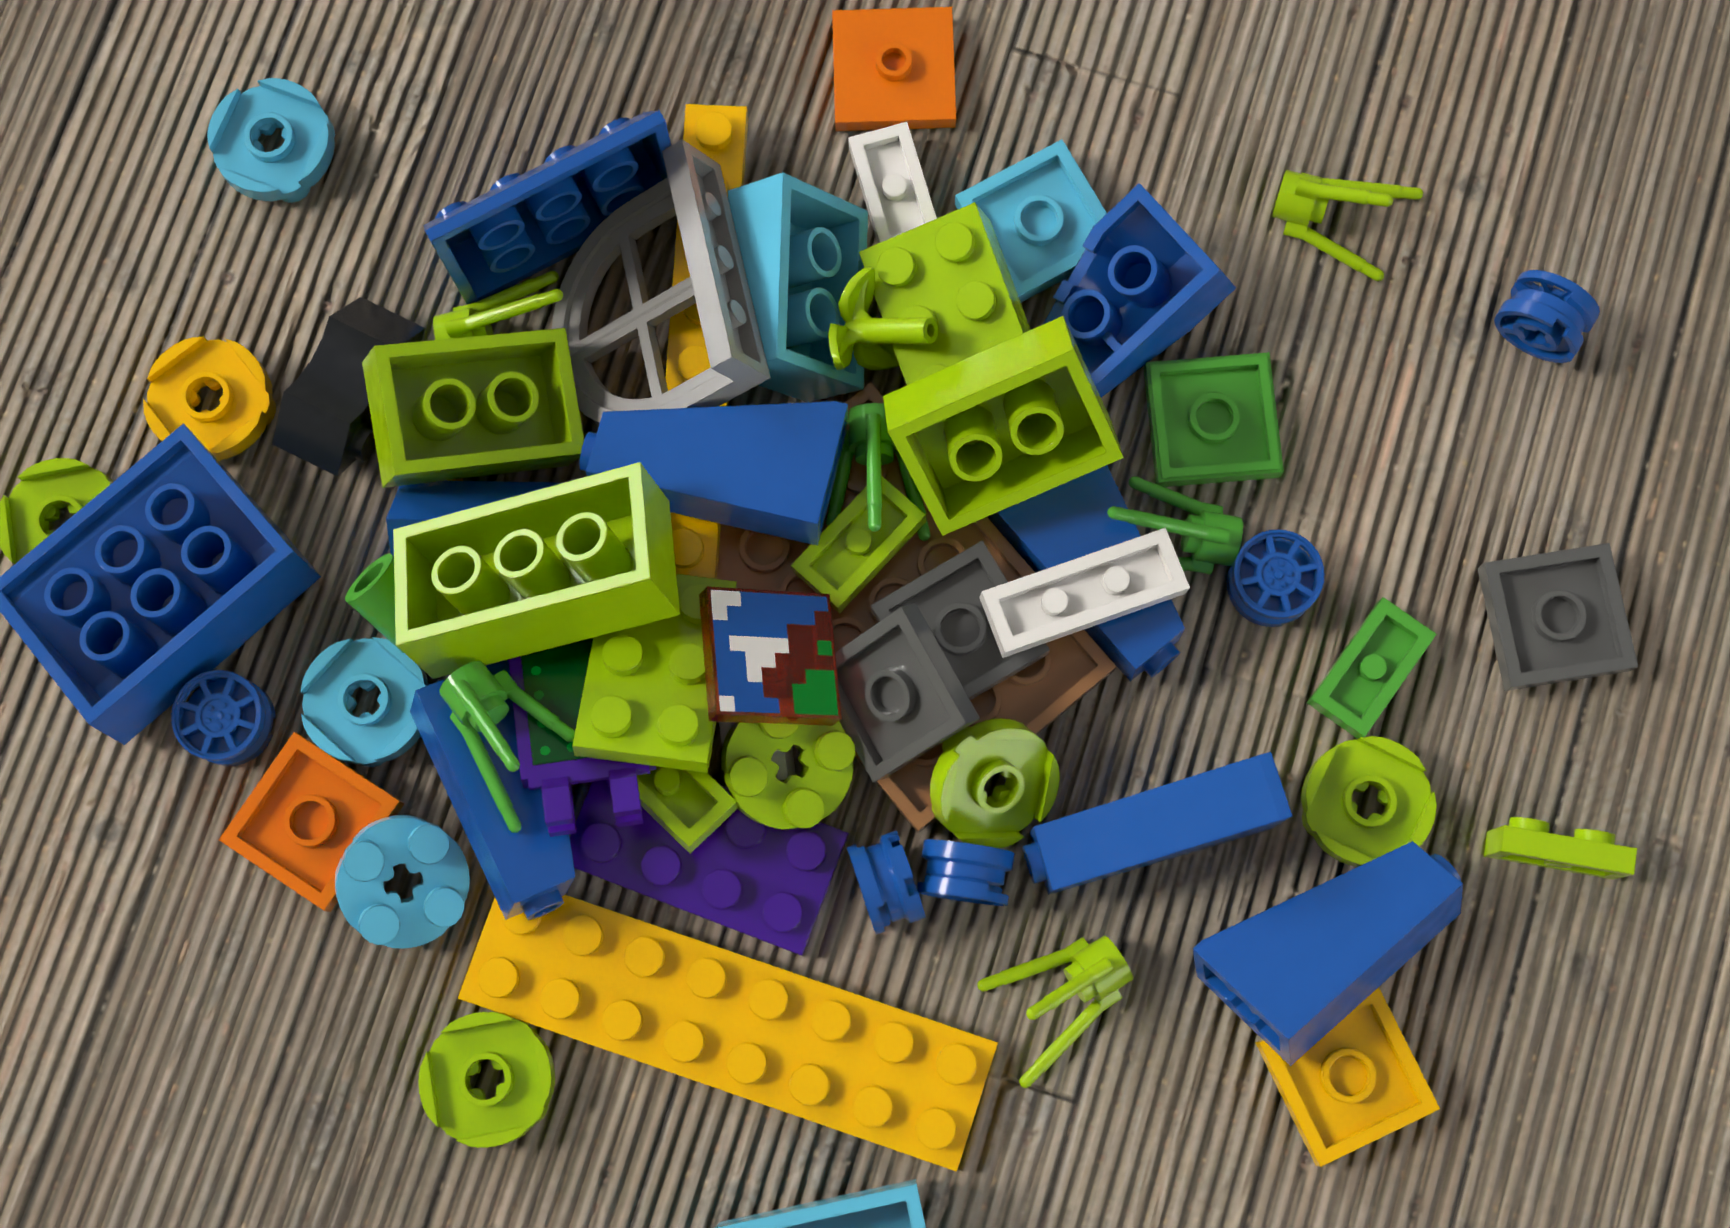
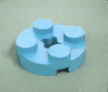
M267 78L258 80L257 82L260 86L250 88L243 93L236 89L219 103L208 127L209 149L213 153L217 168L230 186L249 198L261 201L283 200L289 203L302 200L308 195L311 187L322 178L331 163L335 147L333 124L314 95L295 82L286 79ZM276 128L283 129L281 136L285 140L284 143L274 151L264 152L265 148L258 141L261 134L272 135Z
M372 637L374 639L362 638L355 641L350 638L329 646L311 663L303 677L301 693L304 694L302 702L304 715L301 714L303 726L311 740L320 749L336 759L367 767H376L401 756L421 737L410 710L415 690L429 685L427 675L422 668L405 653H402L388 639ZM377 685L381 691L377 699L380 704L379 709L373 715L365 712L359 717H355L352 713L357 705L355 698L352 697L354 691L361 687L369 692Z
M395 815L376 820L359 831L352 839V843L345 849L342 859L340 858L335 872V892L338 904L348 923L369 943L398 949L421 946L441 936L462 917L470 885L468 864L458 843L436 824L411 815ZM398 864H405L409 873L420 872L421 883L412 887V896L406 899H400L396 891L385 892L384 881L394 877L393 867Z

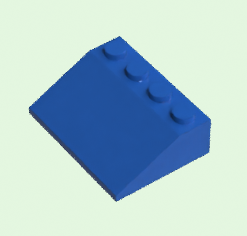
M660 110L643 112L631 119L627 117L616 119L603 127L598 136L577 147L574 145L561 147L552 152L546 158L544 164L524 174L514 173L504 176L492 185L489 192L468 203L465 201L452 203L439 211L434 220L424 225V230L466 304L475 303L503 291L577 253L590 234L612 212L666 179L668 176L662 151L672 146L666 121Z
M183 423L0 576V612L86 722L125 745L174 703L177 694L188 681L199 674L212 671L321 578V576L282 530Z

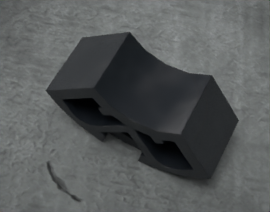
M362 297L330 315L322 339L311 361L298 379L283 392L272 445L337 477L356 459L361 461L369 459L375 451L376 445L362 362L374 346L422 341L425 328Z

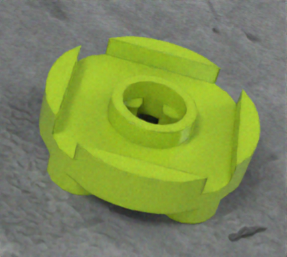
M70 458L49 459L28 467L17 477L21 482L13 488L10 496L3 495L0 501V548L3 554L12 563L16 564L54 532L49 530V522L59 519V509L67 507L69 513L74 515L114 481L103 472L90 467L88 464Z
M793 698L779 699L780 713L744 712L728 731L721 751V768L725 774V783L729 789L728 793L737 801V808L751 820L777 829L811 828L836 810L850 787L855 757V745L851 737L845 733L834 715L795 714ZM794 746L800 751L798 761L803 765L799 776L789 775L785 782H782L776 777L779 766L771 761L776 750L788 752Z
M1002 718L985 720L972 727L964 728L943 742V753L934 767L930 783L932 812L935 818L962 842L999 849L1008 847L1024 838L1019 831L1027 827L1034 818L1041 823L1050 812L1059 789V765L1054 754L1047 749L1045 742L1023 723ZM999 772L1007 778L1005 785L996 786L992 796L987 797L984 786L991 776Z
M1377 736L1348 740L1322 754L1307 773L1301 794L1303 808L1302 824L1307 833L1314 837L1318 846L1324 852L1342 863L1359 867L1412 841L1420 847L1428 837L1435 821L1437 809L1435 792H1431L1429 780L1424 774L1426 769L1420 759L1405 746L1393 740ZM1371 785L1379 790L1376 800L1384 805L1385 808L1382 815L1371 813L1364 819L1356 813L1358 805L1352 801V794L1354 791L1362 793Z
M498 1012L468 1014L454 1020L440 1032L442 1034L434 1041L430 1051L426 1052L420 1065L418 1079L419 1094L423 1108L429 1119L437 1127H441L447 1135L457 1139L456 1141L477 1148L507 1144L524 1136L535 1124L545 1117L554 1092L555 1068L546 1042L537 1034L536 1029L530 1023ZM486 1059L491 1060L494 1069L503 1070L505 1077L504 1083L496 1086V1096L491 1099H486L483 1089H472L470 1084V1076L480 1073V1062Z

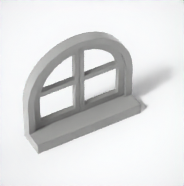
M683 139L662 151L668 177L623 204L597 226L575 255L560 287V290L563 292V298L555 304L552 329L566 328L579 410L585 416L600 423L602 413L608 411L717 407L770 379L720 164ZM676 215L690 277L649 300L636 240ZM622 254L633 310L587 336L590 310L597 289L610 266ZM696 303L711 368L668 391L655 326ZM639 336L652 397L644 399L621 398L606 389L595 374L591 363Z

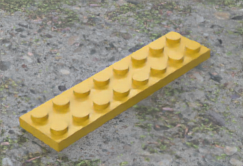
M568 895L562 896L564 904L559 908L532 920H527L524 912L505 920L497 900L494 898L458 999L503 1013L512 1018L957 1172L998 1042Z

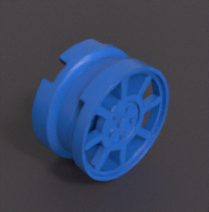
M1528 270L1519 275L1511 289L1512 299H1508L1502 304L1495 316L1494 323L1499 333L1523 352L1545 361L1567 363L1572 361L1584 342L1582 332L1588 333L1591 331L1600 315V309L1595 299L1571 280L1547 271ZM1534 282H1540L1542 286H1539Z
M1280 529L1259 533L1245 543L1239 551L1233 566L1228 570L1227 591L1235 609L1248 621L1265 627L1282 626L1301 617L1319 597L1325 576L1323 562L1316 548L1306 538L1297 533Z
M224 670L208 671L188 681L177 694L171 712L173 732L181 746L189 753L221 766L245 764L259 756L273 737L271 734L273 718H276L273 703L262 688L236 673ZM200 685V687L190 697L189 701L185 702L190 693Z
M897 831L881 835L880 843L867 847L868 849L864 846L857 848L856 844L847 847L876 935L885 932L884 927L890 925V920L895 922L905 918L909 923H913L926 918L920 895L917 891L904 848L900 845Z
M926 839L923 842L922 857L927 860V875H925L924 882H918L917 891L919 894L949 900L1008 906L1009 896L1002 894V889L999 886L1004 885L1005 873L1013 870L1015 853L977 844Z

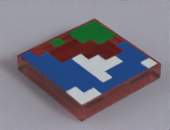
M709 586L699 594L709 721L833 726L842 719L830 594Z

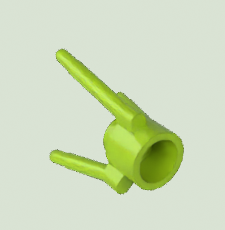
M1286 170L1272 217L1287 221L1283 235L1304 240L1357 272H1361L1375 281H1381L1384 278V272L1381 269L1309 228V221L1322 224L1329 199L1389 207L1393 204V198L1419 200L1423 197L1424 192L1421 188L1322 178L1302 172Z
M549 271L475 303L454 307L453 312L434 316L433 329L435 340L494 335L491 324L561 301L563 292L560 289L520 299L557 282L559 274L556 271Z
M1102 936L1090 945L1081 937L1062 950L1000 971V973L978 981V989L985 992L1071 962V965L1063 969L1068 982L1029 1007L1026 1011L1027 1018L1036 1020L1076 994L1084 1003L1094 998L1090 1005L1019 1079L1021 1087H1030L1046 1072L1103 1011L1122 999L1118 989L1133 980V975L1127 962L1107 936Z

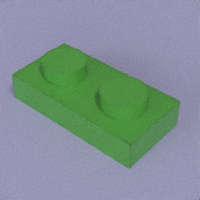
M1382 597L1316 688L1307 704L1355 738L1365 737L1437 634Z

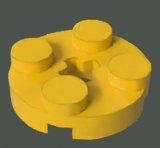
M204 336L192 337L168 348L152 365L147 380L151 383L147 392V402L143 399L144 415L149 427L161 441L184 423L218 461L228 459L242 453L254 444L264 432L266 425L274 419L276 403L272 398V384L263 365L248 349L238 342L225 339L227 342L219 339L207 340ZM207 386L212 391H217L220 388L223 389V395L219 399L220 404L216 409L212 411L205 409L201 412H196L195 407L201 402L197 392L201 388Z

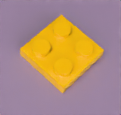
M1379 987L1292 1066L1283 1060L1263 1039L1255 1042L1315 1166L1322 1167L1440 1109Z

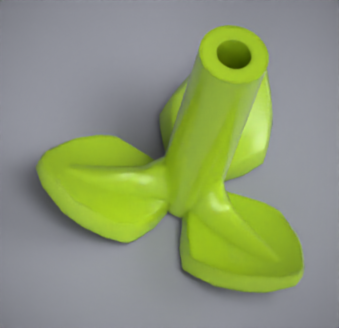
M873 267L863 268L847 283L838 302L840 315L845 321V325L830 323L828 333L829 349L834 366L837 370L845 369L850 365L852 353L854 352L857 364L864 368L885 370L898 367L899 363L892 344H932L938 336L937 322L932 317L872 318L869 316L867 311L874 296L875 269Z

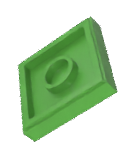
M1270 352L1145 363L1143 371L1156 484L1163 487L1272 479L1282 476L1284 468Z

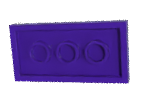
M610 780L592 782L575 823L577 833L570 836L574 869L800 956L804 955L849 837L848 832L821 822L811 828H772L751 820L737 808L690 854L642 806L643 824L616 827ZM719 784V785L722 786L727 792L729 791L728 787Z

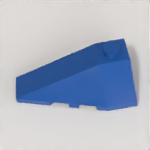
M1138 183L1093 226L1082 245L1085 248L1084 253L1068 281L1062 280L1053 296L1056 302L1043 324L1064 316L1096 389L1102 398L1143 367L1146 362L1151 361L1191 331L1231 294L1236 287L1149 192Z

